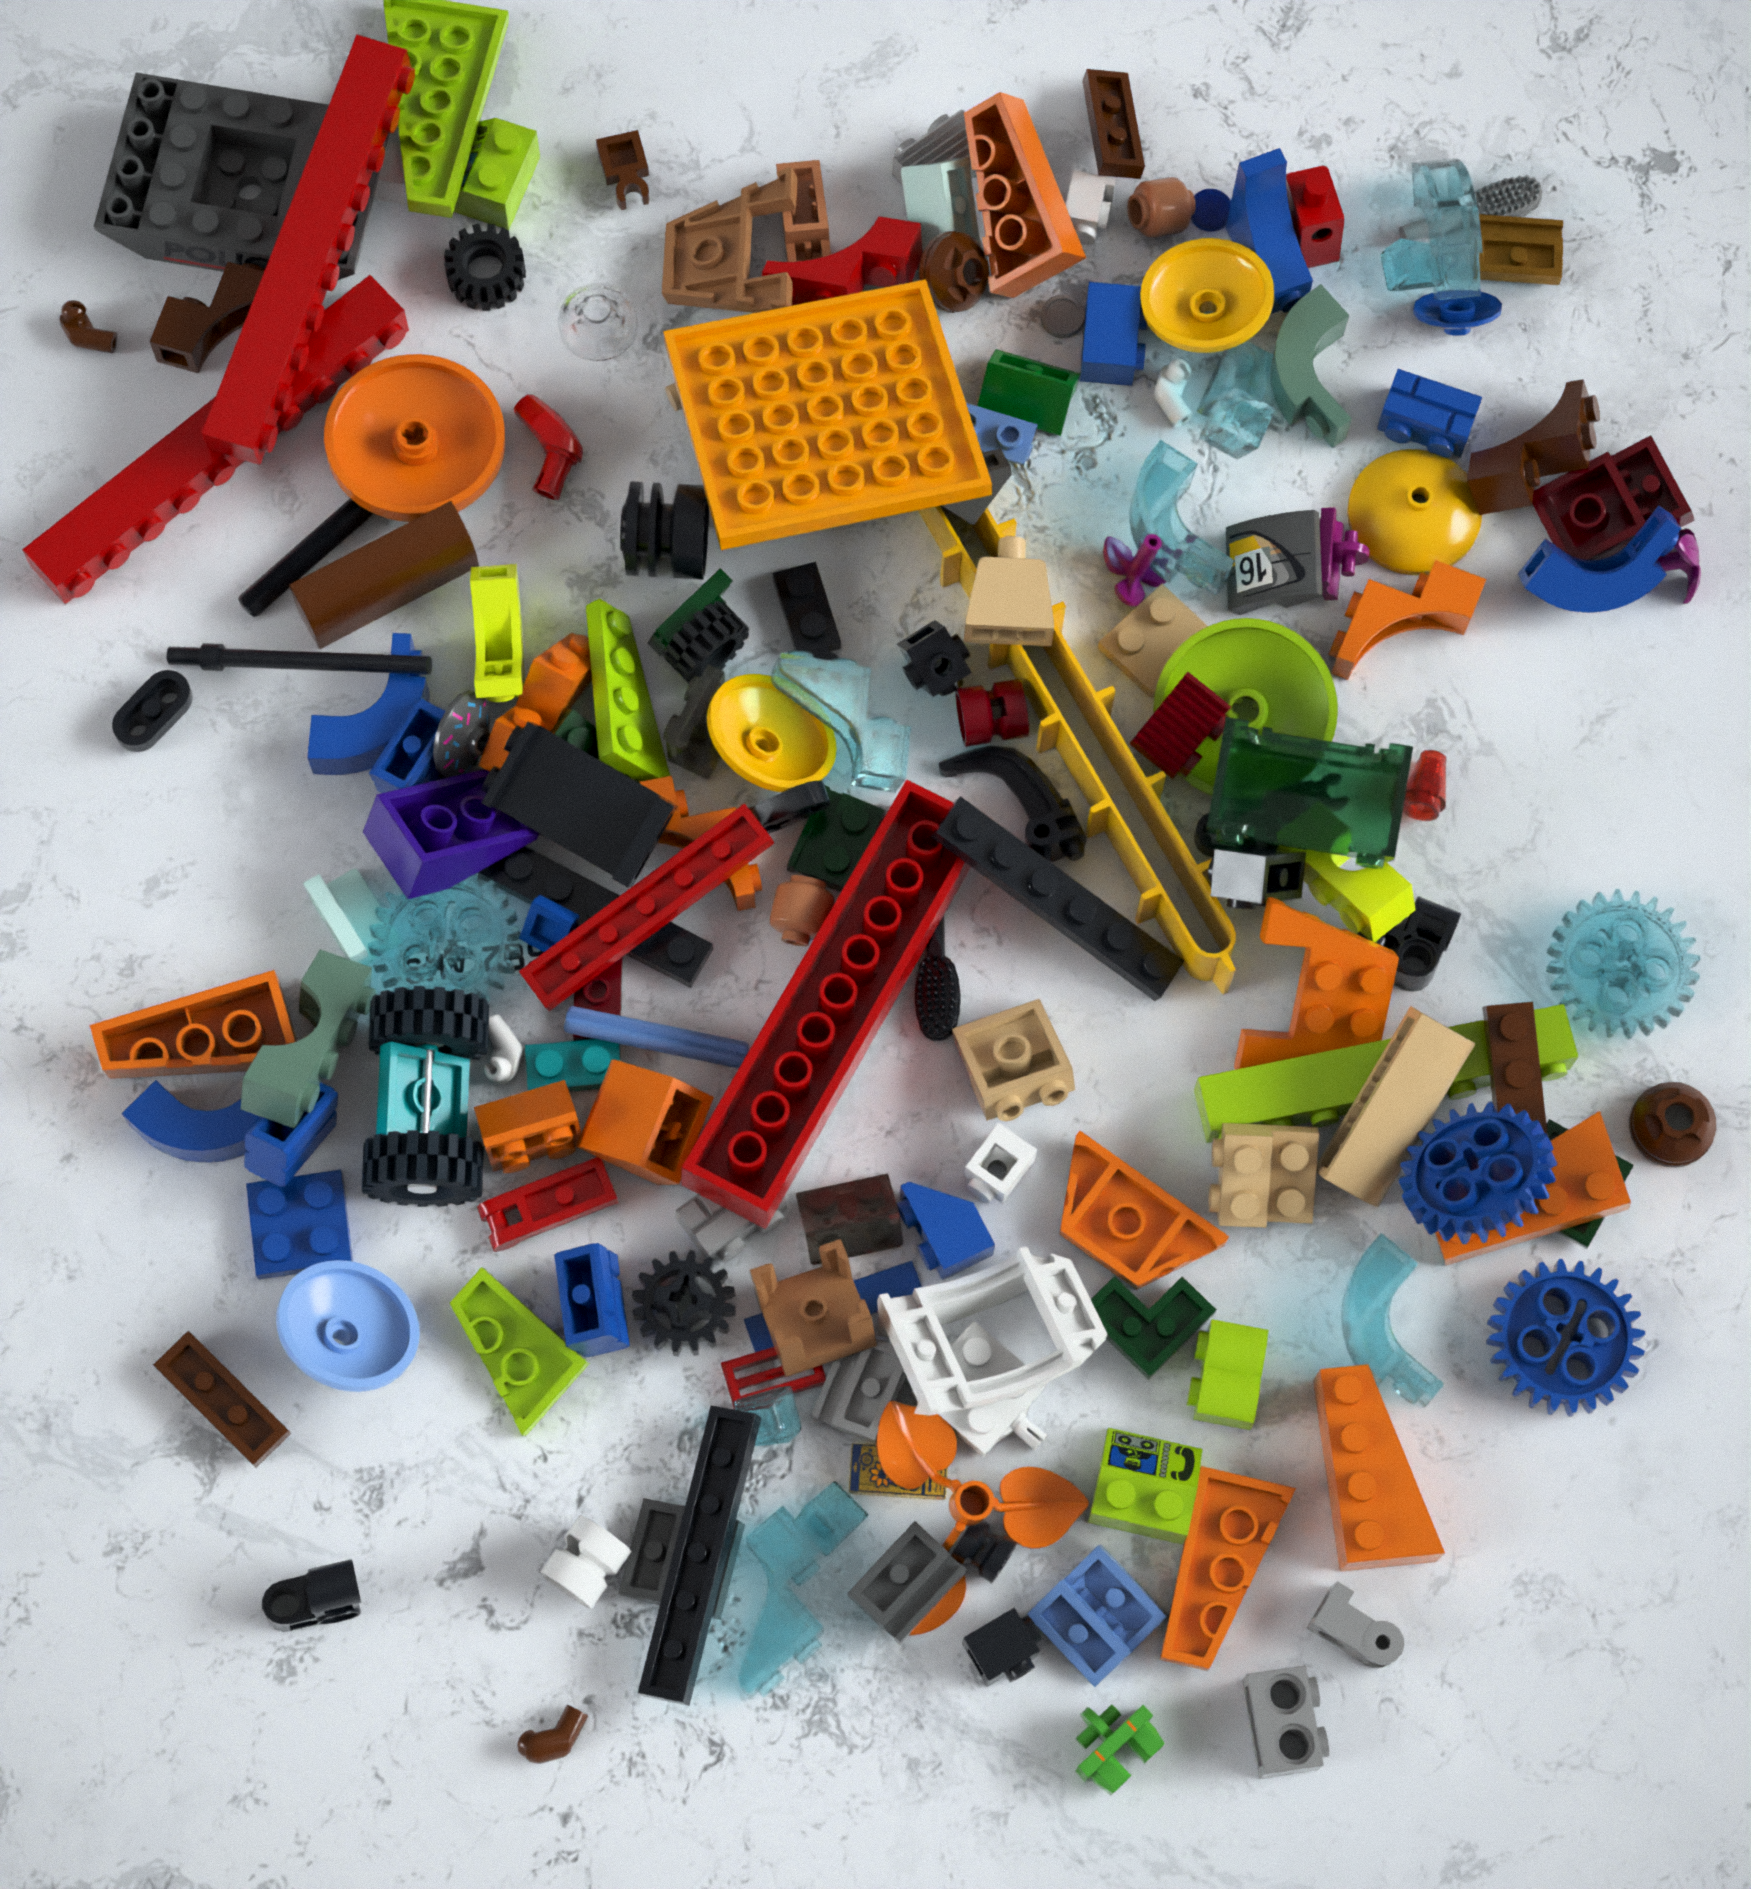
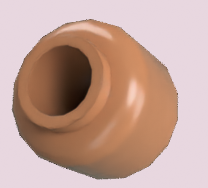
M1176 177L1141 182L1129 197L1127 205L1128 217L1132 226L1149 238L1182 233L1189 226L1191 216L1195 213L1196 209L1193 193L1187 190L1185 184Z
M792 875L790 881L780 883L776 888L769 923L776 931L782 933L781 941L795 946L808 947L809 941L814 940L832 909L834 896L826 890V883L824 881L808 876Z

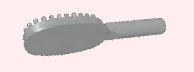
M1529 175L1525 177H1511L1509 179L1504 178L1502 181L1498 180L1471 194L1463 206L1399 227L1400 238L1403 243H1408L1467 222L1473 225L1476 214L1523 217L1535 210L1541 203L1542 188L1540 182L1536 181L1535 177L1530 178Z

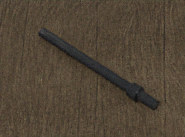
M203 643L200 648L170 646L166 654L169 665L200 666L203 671H223L225 667L430 675L432 671V659L430 656L225 649L223 644Z

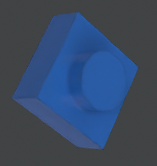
M539 895L531 903L519 939L545 952L576 929L580 915Z

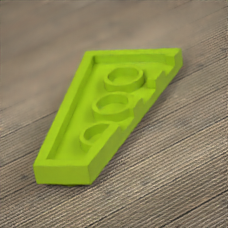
M599 598L586 605L599 760L638 782L670 776L630 618L623 611L618 610Z

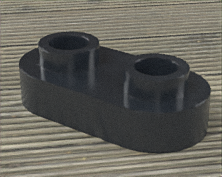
M173 670L159 671L152 675L116 712L112 721V729L117 741L123 748L132 752H142L150 749L188 711L193 695L186 678ZM166 694H177L175 701L171 703L162 702ZM139 725L146 727L143 734L139 736L131 735L134 727Z

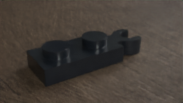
M816 561L772 573L773 583L797 660L811 658L808 664L810 682L814 687L819 685V673L817 671L823 666H828L834 670L836 680L842 679V661L836 654L830 652L841 649V640Z

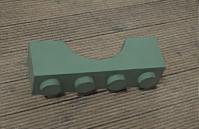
M321 949L319 950L301 980L299 1013L308 1019L315 1029L308 1036L294 1043L262 1045L243 1077L241 1110L291 1128H295L304 1111L312 1112L319 1096L321 1081L323 1078L331 1079L338 1063L340 1048L342 1046H350L357 1030L358 1017L360 1014L367 1015L370 1011V1001L376 994V989L370 987L372 967Z

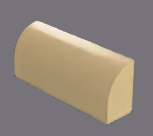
M1410 1006L1318 1161L1316 1172L1325 1180L1375 1207H1379L1402 1169L1400 1166L1401 1162L1406 1161L1409 1157L1407 1147L1417 1144L1420 1139L1418 1132L1424 1131L1476 1043Z

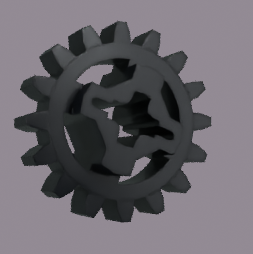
M693 1250L689 1251L686 1261H679L676 1252L671 1251L669 1254V1264L664 1266L655 1258L652 1260L655 1273L652 1276L642 1272L639 1274V1281L645 1289L633 1290L632 1298L635 1302L643 1304V1306L637 1307L632 1312L634 1320H646L640 1328L643 1338L654 1333L656 1334L654 1341L655 1349L660 1350L666 1343L672 1344L673 1356L678 1357L682 1346H689L692 1354L696 1356L699 1355L698 1343L705 1341L707 1345L714 1348L717 1346L714 1333L716 1331L724 1334L729 1333L730 1327L723 1318L735 1316L736 1306L725 1301L736 1296L734 1286L722 1287V1284L728 1279V1273L725 1269L713 1273L714 1259L709 1256L702 1264L696 1262V1255ZM679 1274L678 1279L667 1287L660 1286L666 1279ZM698 1277L705 1280L712 1287L716 1297L702 1292L698 1286ZM688 1286L692 1304L687 1306L686 1312H683L682 1321H680L679 1311L675 1302L681 1301L682 1295H685L686 1287ZM652 1309L657 1310V1313L667 1315L671 1321L670 1330L663 1327L657 1321ZM702 1319L709 1320L702 1328L690 1332V1328Z

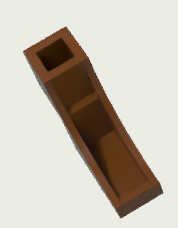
M227 262L210 307L192 297L178 299L167 296L149 341L156 361L199 374L203 363L213 349L227 336L243 327L265 270L252 263L239 265Z
M1584 379L1566 382L1564 392L1555 407L1539 423L1526 432L1495 447L1471 453L1467 482L1479 515L1532 506L1534 487L1540 485V477L1588 468L1590 450L1595 449L1597 445L1594 422H1599L1600 410L1596 396H1589Z

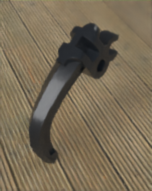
M990 745L960 753L939 763V772L944 777H953L963 773L985 772L1002 779L1018 798L1028 816L1029 822L1025 828V844L1052 863L1064 857L1070 861H1076L1084 856L1087 837L1068 798L1062 799L1051 781L1028 756L1011 747Z

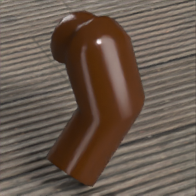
M71 300L62 305V314L59 318L60 326L71 344L78 348L114 353L117 345L116 332L94 328L85 314L86 308L81 302Z

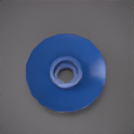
M1451 289L1436 291L1422 296L1415 301L1413 314L1422 322L1434 327L1444 328V332L1448 335L1462 336L1470 333L1471 328L1487 324L1501 315L1502 303L1497 297L1486 292L1469 289Z

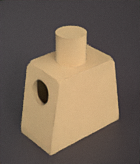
M1017 536L1002 537L998 541V557H982L979 559L965 620L964 642L1052 646L1054 617L1046 564L1041 559L1025 558V539Z

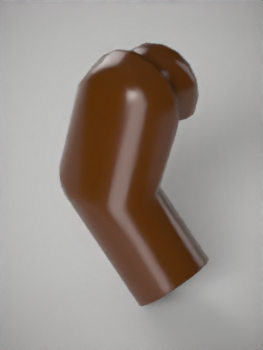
M566 1705L555 1728L536 1733L533 1730H528L521 1734L517 1743L518 1752L526 1757L529 1762L537 1764L564 1758L570 1753L588 1715L572 1706Z

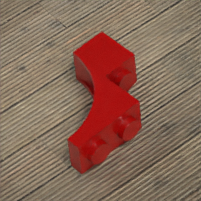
M878 216L870 230L847 248L813 260L796 262L767 260L762 270V276L787 272L793 282L792 306L859 293L863 291L865 284L889 287L910 283L914 278L923 254L921 223Z

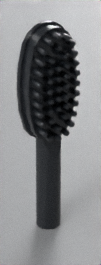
M944 916L927 944V956L919 965L915 984V1007L919 1027L924 1036L932 1041H943L953 1035L952 1028L957 1027L960 1016L961 993L959 978L954 963L945 956Z

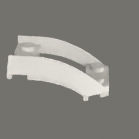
M1028 1247L1019 1248L1016 1255L974 1274L940 1284L914 1288L912 1295L890 1298L888 1293L880 1294L877 1300L880 1337L889 1336L918 1401L914 1414L930 1416L987 1405L1039 1387L1080 1366L1107 1337V1332L1071 1259L1051 1254L1049 1259L1032 1255ZM1029 1290L1057 1351L1017 1369L967 1382L941 1325L952 1323L984 1311Z

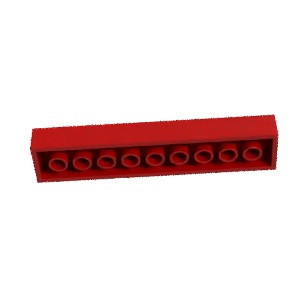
M906 779L681 1167L682 1186L764 1229L767 1228L971 866L931 838V835L953 802Z

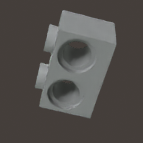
M1306 1665L1247 1674L1242 1679L1259 1779L1319 1770L1324 1766L1322 1757L1329 1756V1744L1325 1727H1317L1313 1707H1320V1694L1316 1678H1308ZM1284 1684L1290 1687L1295 1694L1294 1707L1291 1709H1280L1275 1706L1270 1697L1272 1686ZM1294 1734L1302 1740L1304 1744L1302 1758L1292 1760L1282 1754L1279 1747L1282 1735Z

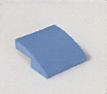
M1101 1544L1027 1613L1034 1624L1094 1687L1105 1679L1169 1616Z

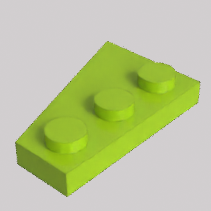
M481 1267L453 1298L450 1305L476 1353L480 1355L490 1373L498 1393L512 1413L520 1433L526 1437L590 1363L577 1351L566 1347L565 1340L491 1273Z

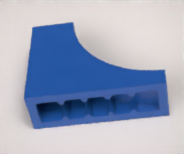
M1280 148L1239 162L1226 223V230L1231 240L1255 252L1264 261L1271 273L1274 284V303L1271 314L1281 310L1284 313H1288L1303 296L1311 291L1313 278L1302 255L1291 219L1286 189L1287 161Z

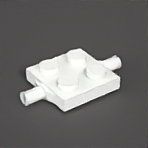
M975 1321L966 1328L957 1340L949 1343L967 1382L998 1375L1026 1365ZM1047 1383L998 1402L941 1413L939 1415L951 1425L955 1434L983 1458L999 1440L1011 1435L1012 1432L1035 1451L1048 1435L1029 1421L1026 1415L1030 1404L1043 1391ZM911 1390L910 1396L917 1401L913 1390Z

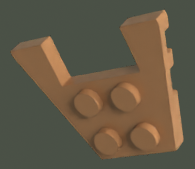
M792 167L776 172L778 179L761 187L755 182L742 188L741 196L719 205L716 200L666 223L662 295L668 304L752 313L792 306L793 282L787 272L749 279L753 217L796 209L797 176Z

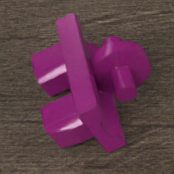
M1335 507L1321 508V518H1319L1322 596L1325 601L1338 600L1340 572L1346 577L1354 576L1355 565H1362L1369 560V548L1357 542L1358 532L1347 530L1344 534L1345 526L1342 522L1336 520Z

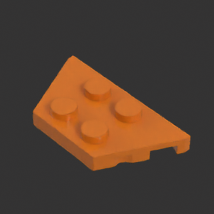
M1082 1131L1077 1133L1074 1141L1059 1235L1136 1290L1224 1247L1229 1239L1228 1235Z

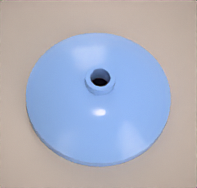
M343 1260L325 1261L305 1268L286 1286L280 1297L276 1312L279 1339L290 1359L312 1379L339 1390L352 1392L370 1391L392 1383L408 1368L419 1344L420 1329L418 1318L411 1301L404 1291L382 1272L357 1262ZM334 1339L342 1341L344 1345L337 1343Z

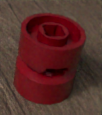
M1020 679L995 682L991 690L988 691L982 685L955 689L958 723L965 747L991 743L994 735H998L1003 741L1029 737L1028 711ZM991 706H1000V718L993 719Z

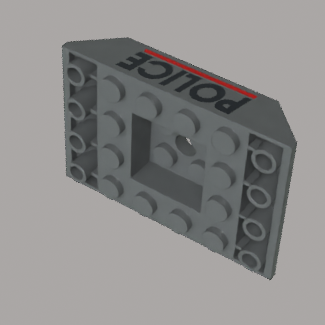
M136 72L94 222V229L146 259L224 272L227 262L239 265L252 263L265 270L329 105ZM390 133L387 134L383 146L385 147V151ZM380 171L378 173L373 172L369 180V200L363 212L358 211L353 222L355 234L352 245L347 252L342 251L337 264L340 267L338 280L355 274ZM247 185H256L262 189L261 193L253 199H243L239 196L240 190Z

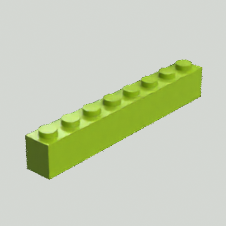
M1560 1004L1535 1009L1542 1081L1562 1078L1568 1074L1567 1070L1571 1069L1579 1057L1565 1005ZM1484 1020L1448 1027L1476 1043L1446 1093L1450 1100L1470 1097L1477 1093V1088L1491 1086ZM1391 1038L1198 1077L1194 1087V1094L1206 1143L1213 1142V1138L1221 1139L1222 1123L1294 1126L1311 1122L1312 1127H1325L1337 1123L1340 1120L1339 1116H1344L1349 1111Z

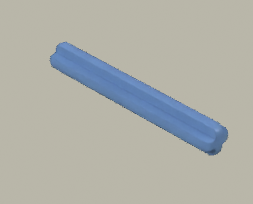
M575 1006L568 1008L564 1022V1031L569 1034L735 1068L741 1066L749 1052V1044L745 1041Z

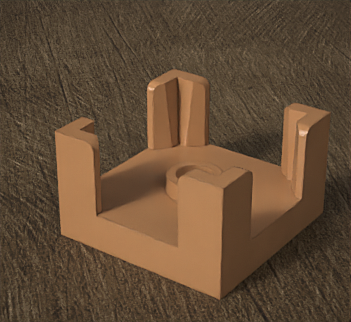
M841 1239L821 1245L818 1248L822 1267L777 1282L772 1263L750 1270L756 1299L785 1377L877 1346L871 1314L865 1299H860L852 1278L849 1259Z

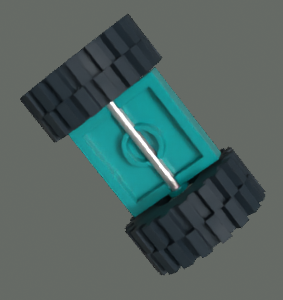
M414 986V989L409 990L405 987L395 988V992L385 990L380 992V995L375 994L370 1001L368 1046L370 1051H375V1055L379 1056L380 1060L376 1135H374V1138H367L363 1146L361 1189L362 1193L368 1194L369 1198H380V1201L385 1203L394 1201L397 1202V1205L405 1206L418 1204L417 1207H428L431 1204L442 1207L448 1206V1203L461 1205L465 1204V1201L473 1202L477 1198H481L484 1146H482L481 1142L473 1141V1138L467 1137L470 1061L471 1059H481L482 1055L488 1053L489 1004L485 998L479 999V995L474 993L464 994V990L454 989L447 991L445 987L436 986L434 989Z

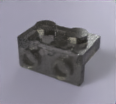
M709 664L701 678L694 676L690 681L684 695V701L687 704L680 716L673 714L663 734V739L666 740L668 761L706 779L711 777L721 759L708 732L707 710L712 697L725 683V672Z
M888 1173L795 1193L806 1238L808 1255L812 1265L821 1264L818 1249L821 1245L839 1239L843 1243L848 1258L903 1245L899 1210Z

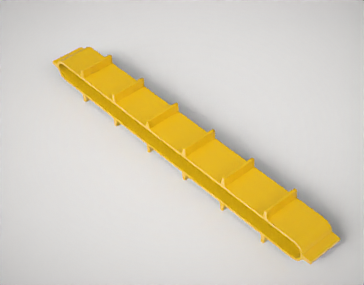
M940 506L918 510L942 551L940 585L943 588L960 582L970 600L977 568ZM986 508L977 522L972 525L990 557H998V541L1000 538L1016 535L1017 522L1014 518L997 524L988 508ZM1063 601L1052 605L1054 617L1052 646H1043L1221 952L1215 954L1207 953L1196 945L1022 645L990 643L987 666L992 670L1007 664L1015 679L1021 680L1024 694L1040 720L1036 745L1037 752L1042 753L1056 747L1090 806L1085 831L1087 838L1102 832L1106 833L1141 893L1135 917L1137 924L1155 917L1176 955L1184 960L1182 965L1188 974L1200 981L1212 980L1222 995L1228 993L1236 970L1230 958L1235 945L1236 932L1217 897L1210 896L1211 883L1208 878V869L1212 859L1197 864L1160 802L1166 779L1164 771L1146 778L1111 719L1115 688L1110 686L1097 692L1094 690L1062 635L1066 605Z

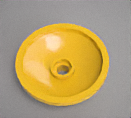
M1195 239L1170 248L1152 263L1141 285V308L1144 319L1150 329L1164 342L1190 352H1219L1246 342L1264 326L1273 308L1274 284L1267 265L1249 248L1225 239ZM1207 311L1214 312V313H1211V314H1204V312H1207Z
M1421 449L1393 451L1372 461L1355 480L1347 506L1350 530L1357 531V542L1369 548V558L1386 569L1407 575H1420L1421 572L1429 575L1435 560L1450 566L1459 562L1475 543L1481 527L1482 515H1479L1467 482L1468 474L1452 460ZM1416 494L1422 495L1427 502L1417 503L1413 500L1412 496Z
M745 674L725 682L717 690L709 703L707 727L712 743L725 763L748 782L767 790L782 793L807 782L822 781L832 769L837 750L833 728L825 713L816 702L796 686L768 675Z

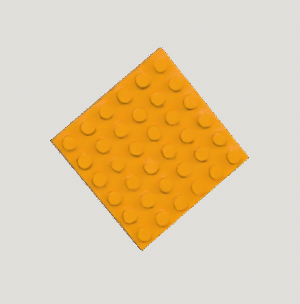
M926 279L663 331L665 347L721 550L992 495V482Z

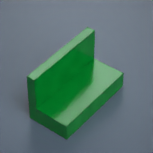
M996 349L988 361L977 406L1037 424V429L1061 436L1070 401L1077 389L1081 373Z

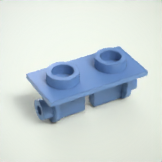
M966 403L981 451L987 452L1001 448L1007 461L1024 466L1025 461L1028 462L1033 446L1032 441L1038 425Z

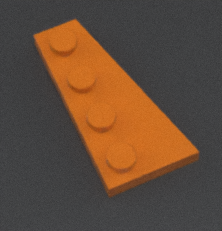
M1204 1466L1200 1467L1198 1488L1189 1532L1183 1544L1159 1660L1204 1671L1210 1669L1296 1488Z

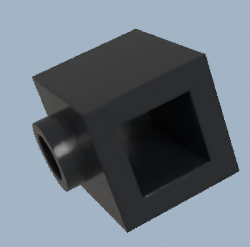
M1014 1607L963 1637L962 1645L988 1687L1004 1676L1011 1683L1032 1671L1035 1666L1031 1660L1038 1657L1040 1650L1036 1644L1042 1641V1637L1029 1615L1027 1614L1021 1618Z

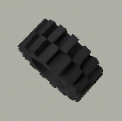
M480 223L472 225L474 233L468 234L465 228L460 230V241L452 237L449 241L450 250L445 249L444 266L448 285L451 292L455 291L456 299L460 303L465 299L467 300L469 308L475 309L477 302H480L483 311H490V303L496 302L497 308L500 309L505 307V297L511 302L517 298L516 289L522 291L524 287L523 278H526L523 251L519 246L517 238L515 236L510 238L509 230L502 227L498 234L495 224L488 223L487 231H481ZM481 256H493L502 263L500 272L490 278H476L469 273L468 267L474 259Z
M715 601L713 605L710 603L705 606L702 613L700 611L693 615L694 619L690 622L686 621L682 625L683 630L676 632L672 637L674 641L666 647L667 652L664 653L665 660L691 686L704 683L706 678L709 680L714 677L718 669L721 671L725 668V663L728 660H733L737 655L735 653L736 650L742 649L745 644L743 641L749 636V627L723 601Z

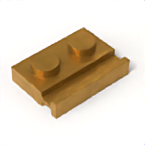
M1476 214L1473 222L1472 279L1549 285L1560 284L1563 269V220Z

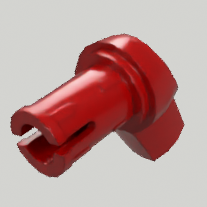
M527 394L517 402L513 409L520 421L539 440L546 454L544 464L532 490L545 498L559 500L572 465L581 463L583 447L571 427L554 409L537 396Z

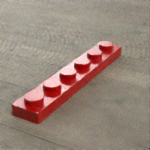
M744 803L522 968L519 973L544 1007L551 1011L775 844L773 839Z

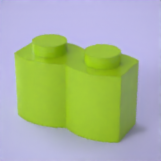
M1211 1319L1207 1332L1199 1330L1194 1359L1202 1360L1200 1378L1191 1377L1186 1405L1195 1407L1193 1420L1251 1430L1256 1416L1269 1330Z

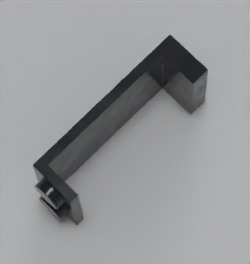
M528 721L524 728L517 725L505 744L504 750L510 753L501 769L494 766L481 787V790L487 793L481 803L489 808H497L611 874L612 879L627 888L632 887L677 810L678 805L535 722Z

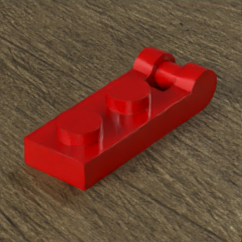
M595 1157L480 1203L477 1206L481 1221L487 1222L492 1234L488 1239L493 1251L499 1252L509 1249L523 1240L617 1204L618 1198L602 1159ZM518 1208L523 1221L509 1226L505 1214Z

